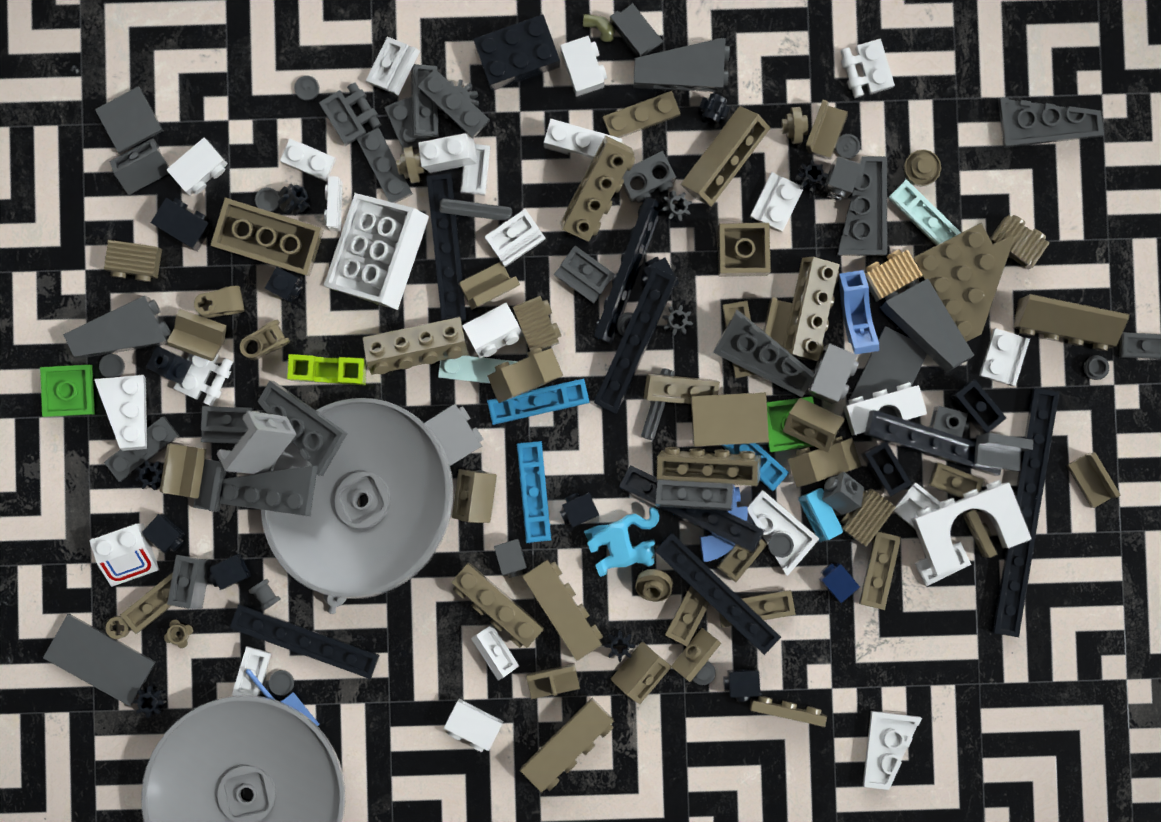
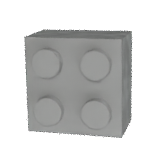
M832 344L824 346L819 361H817L813 373H815L814 379L805 393L830 404L837 403L841 399L844 400L849 389V385H846V382L850 376H854L859 362L855 361L857 355Z

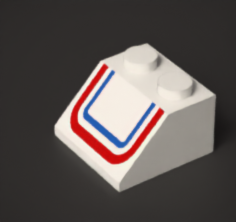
M144 523L134 524L89 540L97 565L111 587L159 570L151 543L142 534V531L145 529Z

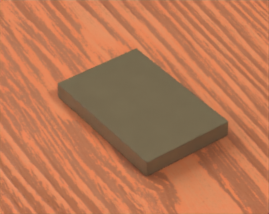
M766 392L691 396L693 446L769 442Z

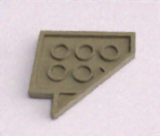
M982 223L914 257L924 279H929L966 342L982 334L1014 241L1013 235H1010L992 244Z

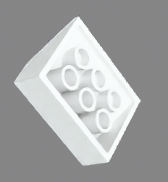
M355 193L324 287L398 310L429 216L412 207Z

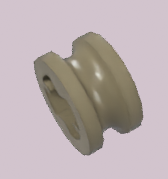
M121 616L111 618L106 624V632L113 639L124 638L131 630ZM115 621H119L120 625H124V630L120 631L121 635L112 628L113 625H116Z

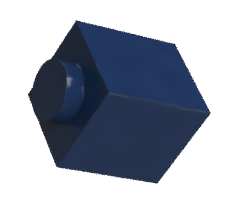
M831 563L821 571L823 576L819 580L839 603L845 601L860 588L846 569L839 563L835 566Z

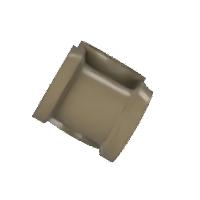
M230 286L216 291L201 293L194 300L195 310L205 318L233 315L245 311L240 286ZM206 300L212 304L208 307V311L201 307L205 305Z
M274 320L242 339L240 350L248 359L257 360L287 345L290 340L285 338L279 327V320ZM250 342H257L259 345V349L255 354L247 353L246 348Z

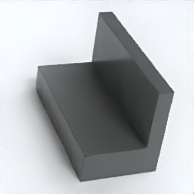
M633 3L621 13L617 10L610 16V23L637 57L648 55L663 43V40Z
M154 138L110 161L114 175L128 195L169 174L166 170L169 168V165L163 158Z
M994 433L976 435L974 465L1019 472L1021 471L1022 452L1033 450V440Z
M205 459L199 497L195 498L193 508L220 512L223 479L226 476V471L220 461Z
M176 555L167 605L187 609L203 608L211 559Z

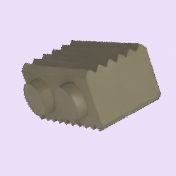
M1008 215L999 224L990 240L992 244H995L1013 235L1014 241L1008 256L1029 270L1034 267L1049 245V242L1045 240L1046 236L1039 230L1033 229L1032 231L1024 226L1026 222L1020 217Z
M108 240L104 270L111 272L110 276L126 278V274L135 275V280L150 282V278H158L161 248Z
M541 296L513 307L530 351L540 347L544 350L559 344L558 338L562 335L557 323L552 324L548 315L552 314V310L548 300L542 301Z
M869 489L867 492L864 490L861 507L843 515L840 520L843 524L841 527L846 534L862 546L867 547L896 506L875 490Z

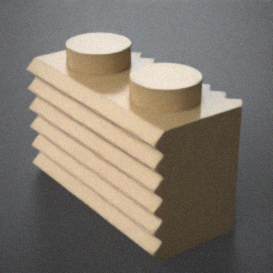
M898 249L887 255V262L880 265L877 261L865 268L869 290L876 302L922 276L908 250L901 252Z

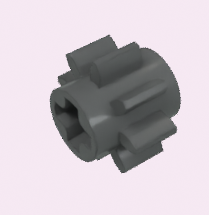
M671 191L669 193L670 198H661L664 206L660 211H665L667 214L666 220H670L675 216L677 222L682 221L681 214H690L687 208L692 201H687L684 198L685 192L677 196L675 191ZM677 201V208L679 210L674 211L675 205L672 203Z
M682 305L676 311L670 306V316H662L664 320H668L664 330L671 328L673 330L672 336H675L679 330L685 335V325H693L691 321H687L691 311L684 313ZM673 315L683 317L682 326L679 327L678 324L673 325L671 323L674 319Z

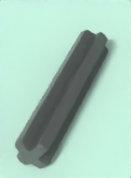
M442 199L439 205V211L447 214L508 221L512 217V208L451 199Z
M663 368L660 375L674 376V371ZM651 402L641 434L643 438L648 440L654 439L665 402Z

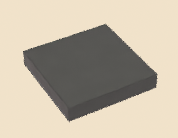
M139 86L95 109L119 154L163 131Z

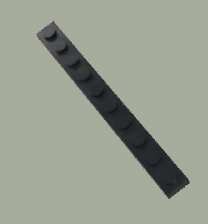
M1039 388L1032 389L1025 439L1033 440V450L1022 452L1021 471L1018 474L1015 498L1031 540L1006 548L992 631L995 634L1019 638L1059 392Z

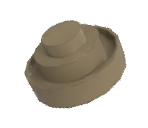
M800 107L791 108L790 114H786V119L781 120L782 134H786L787 139H791L792 144H802L803 135H808L807 115H802Z
M412 146L404 147V154H400V160H396L399 175L404 174L405 179L410 178L411 184L420 182L419 173H424V168L421 166L420 153L415 154Z
M925 149L917 150L911 153L905 160L903 167L904 175L913 185L919 187L928 186L935 182L940 175V160L932 151Z
M650 569L638 575L635 589L642 598L658 602L667 599L671 595L673 582L667 573L661 570Z

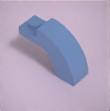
M864 270L840 273V299L848 342L851 343L854 354L879 351V342L870 311L869 286Z
M733 485L732 511L726 512L747 521V506L737 507V502H741L740 489ZM713 534L699 537L703 562L715 560L728 553L735 546Z

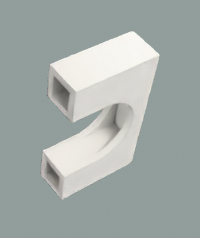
M1000 480L987 484V489L978 492L977 489L964 493V498L958 501L951 498L940 502V508L931 510V507H927L916 512L917 516L911 519L933 575H940L961 567L951 541L950 530L955 518L965 510L978 509L987 514L994 524L1003 548H1010L1031 540L1010 483H1001Z

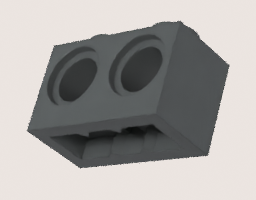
M661 151L633 165L630 171L626 170L622 177L624 179L622 186L631 203L636 200L638 203L644 202L646 197H651L650 193L658 189L660 192L671 188L676 176L664 152ZM656 168H662L666 176L663 179H656L652 175V171ZM634 179H640L644 187L641 190H634L631 188L630 182Z
M838 156L831 164L823 188V192L828 193L827 197L841 201L842 198L846 199L850 196L862 164Z

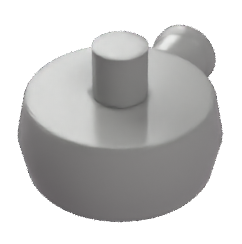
M323 594L325 602L329 605L328 613L335 614L336 607L341 606L347 599Z

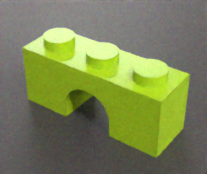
M289 354L287 379L300 382L366 385L367 362L363 358H324Z

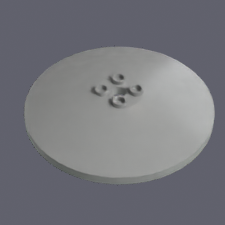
M353 398L341 400L316 410L348 434L323 476H316L311 516L261 510L264 533L274 556L281 566L297 581L310 589L326 595L340 598H365L385 593L398 587L419 572L429 561L442 541L449 523L453 503V482L449 462L439 440L429 427L415 415L398 405L378 399ZM290 442L268 472L312 465L302 457L297 446ZM367 494V505L360 507L358 499L360 496Z
M260 696L225 697L208 702L184 715L164 734L150 757L143 779L142 813L144 822H342L344 816L345 784L339 759L328 738L313 721L300 711L285 703ZM243 788H250L253 791L254 797L252 800L246 801L241 797V790Z

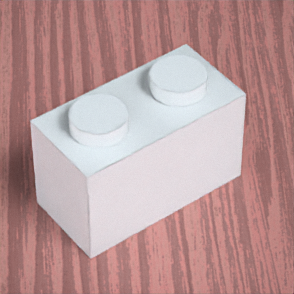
M589 36L560 45L576 97L604 88V80L607 79L604 66L598 65L596 57L599 56V51L595 41L591 42Z
M466 133L418 143L421 166L430 173L477 164L474 139Z
M203 138L166 170L182 189L191 196L193 193L196 195L203 191L206 187L205 183L212 177L214 179L219 177L225 171L224 167L228 163Z
M507 303L462 325L479 358L489 357L495 354L497 349L505 345H512L520 337L524 336Z
M459 699L444 729L448 730L447 734L457 740L464 738L470 741L469 746L483 752L484 749L489 751L503 721Z

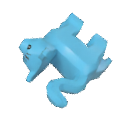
M649 508L650 517L647 520L637 514H630L611 524L598 525L584 531L591 553L598 551L601 545H607L610 556L602 559L595 565L600 577L606 575L607 569L627 567L634 563H642L647 567L654 564L655 540L643 541L636 547H632L628 527L631 524L641 529L655 527L659 521V513L656 508Z

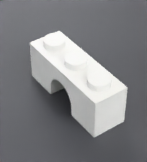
M550 119L544 140V148L565 154L569 152L577 153L593 160L605 135L621 143L622 139Z
M910 382L896 386L897 391L888 394L887 389L872 393L873 398L864 401L863 396L848 400L849 405L843 408L851 435L865 432L869 411H878L882 406L893 408L897 417L905 420L926 415L927 411L919 385L912 387Z

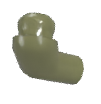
M584 14L583 27L597 28L601 32L600 38L603 41L610 42L613 40L615 28L606 17Z

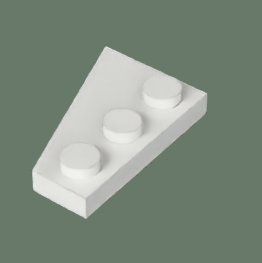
M145 376L94 379L119 448L122 451L147 449Z
M763 490L747 507L748 513L756 526L764 529L763 537L768 546L770 538L776 533L783 532L792 538L794 548L791 554L784 558L776 557L788 576L819 538Z
M871 711L863 778L864 787L890 789L902 763L901 760L913 739L912 736L917 726H919L922 717Z

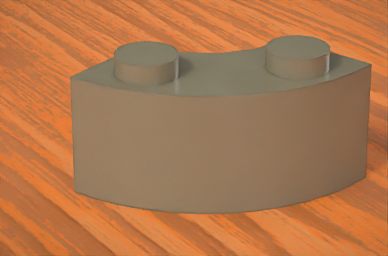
M540 347L528 352V358L510 365L507 361L495 366L496 371L487 377L498 403L519 396L563 376L552 348L542 351Z
M842 436L834 439L828 453L821 449L810 451V448L807 447L795 451L796 456L787 459L797 488L861 467L853 438L843 441Z

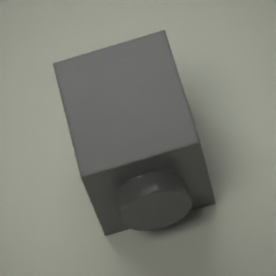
M519 539L495 545L494 548L502 575L508 574L509 578L522 575V569L527 568Z

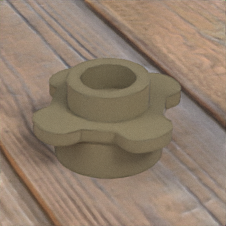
M172 620L169 624L170 628L164 635V640L167 643L178 645L179 648H185L188 645L187 639L189 635L193 633V628L191 625L185 626L181 624L179 620Z

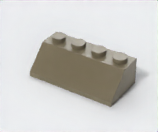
M1030 294L1018 299L1013 328L1019 329L1020 334L1034 336L1035 333L1043 334L1044 339L1059 341V338L1068 339V344L1083 346V343L1092 344L1093 349L1107 351L1108 348L1117 346L1127 324L1129 314Z

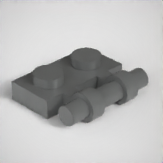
M356 82L347 87L351 93L350 96L345 98L339 90L319 102L345 146L366 134L362 126L364 123L369 122L372 129H376L381 125L377 118L378 113L375 108L370 107L366 100L367 95L363 89H359ZM356 103L363 112L358 117H356L350 107Z

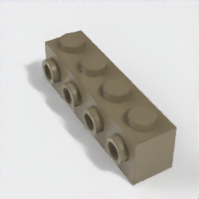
M739 106L680 185L693 198L712 207L770 130L768 124L759 114Z
M606 135L604 136L560 222L562 230L588 242L592 235H597L601 227V222L599 221L603 214L609 212L612 206L611 198L615 192L618 193L624 182L622 177L626 170H631L635 162L634 152L631 147Z
M816 257L802 258L783 348L795 358L806 361H819L824 348V333L829 326V311L834 303L833 292L835 284L839 279L838 269L840 264Z
M460 317L363 337L366 362L371 375L385 374L393 370L409 369L412 366L433 364L437 361L457 359L468 355L465 333Z
M666 447L657 456V481L672 480L757 486L760 481L761 455H755L753 451H740V454H730L729 450L723 449L715 450V453H705V449L692 448L690 452L680 451L678 447Z
M547 559L522 577L571 654L578 661L602 645L600 639L603 636L596 625L590 626L586 619L590 615L583 604L577 605L572 598L576 593L569 583L564 585L559 576L563 573L556 562L550 563Z
M467 563L451 582L454 585L453 591L463 599L466 596L474 602L471 606L481 615L486 612L492 618L491 624L502 632L505 629L511 634L509 639L519 648L523 645L528 648L543 631L544 627L471 563Z
M592 697L521 767V772L541 793L546 788L550 791L560 781L557 777L563 771L568 773L578 763L575 759L581 753L586 755L594 748L595 744L593 741L599 736L605 737L613 729L611 725L614 722L613 718Z

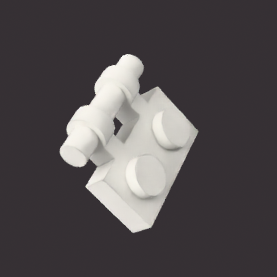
M881 39L857 45V56H852L850 48L840 51L843 58L841 60L842 67L846 68L849 78L847 82L848 87L852 89L854 98L864 95L862 86L865 85L868 87L869 94L895 86ZM861 64L864 77H858L855 65Z
M190 354L187 360L191 361L192 364L182 384L176 383L174 389L197 400L203 391L207 393L203 403L213 406L215 399H219L222 393L220 389L225 378H229L231 374L229 370L233 361L224 358L221 366L215 364L219 356L218 354L213 361ZM211 371L217 373L211 386L206 385L207 379Z

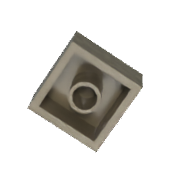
M722 223L718 225V277L768 276L770 274V223Z

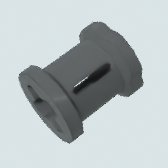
M268 579L263 580L249 590V593L254 594L260 603L262 612L281 600L268 585Z

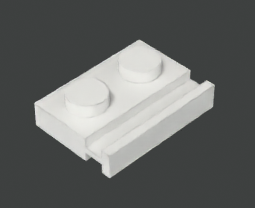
M387 37L366 81L373 86L399 95L420 51L415 47Z
M772 172L750 218H754L761 223H770L771 228L782 233L803 189H800V185Z
M328 176V185L325 186L327 209L324 211V224H327L326 226L331 231H341L343 182L339 177Z
M526 209L485 236V239L505 267L546 240Z
M997 328L993 329L979 376L1013 387L1016 386L1030 339Z
M914 482L895 505L896 508L893 512L915 529L911 518L917 516V511L927 507H931V510H934L941 506L936 498Z

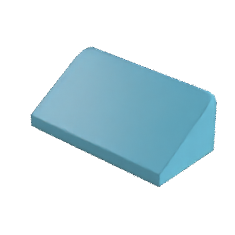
M822 488L798 497L820 542L830 540L843 532L832 507L822 500L824 492Z

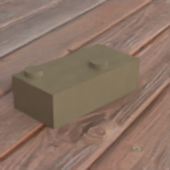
M225 198L210 246L310 276L324 229Z

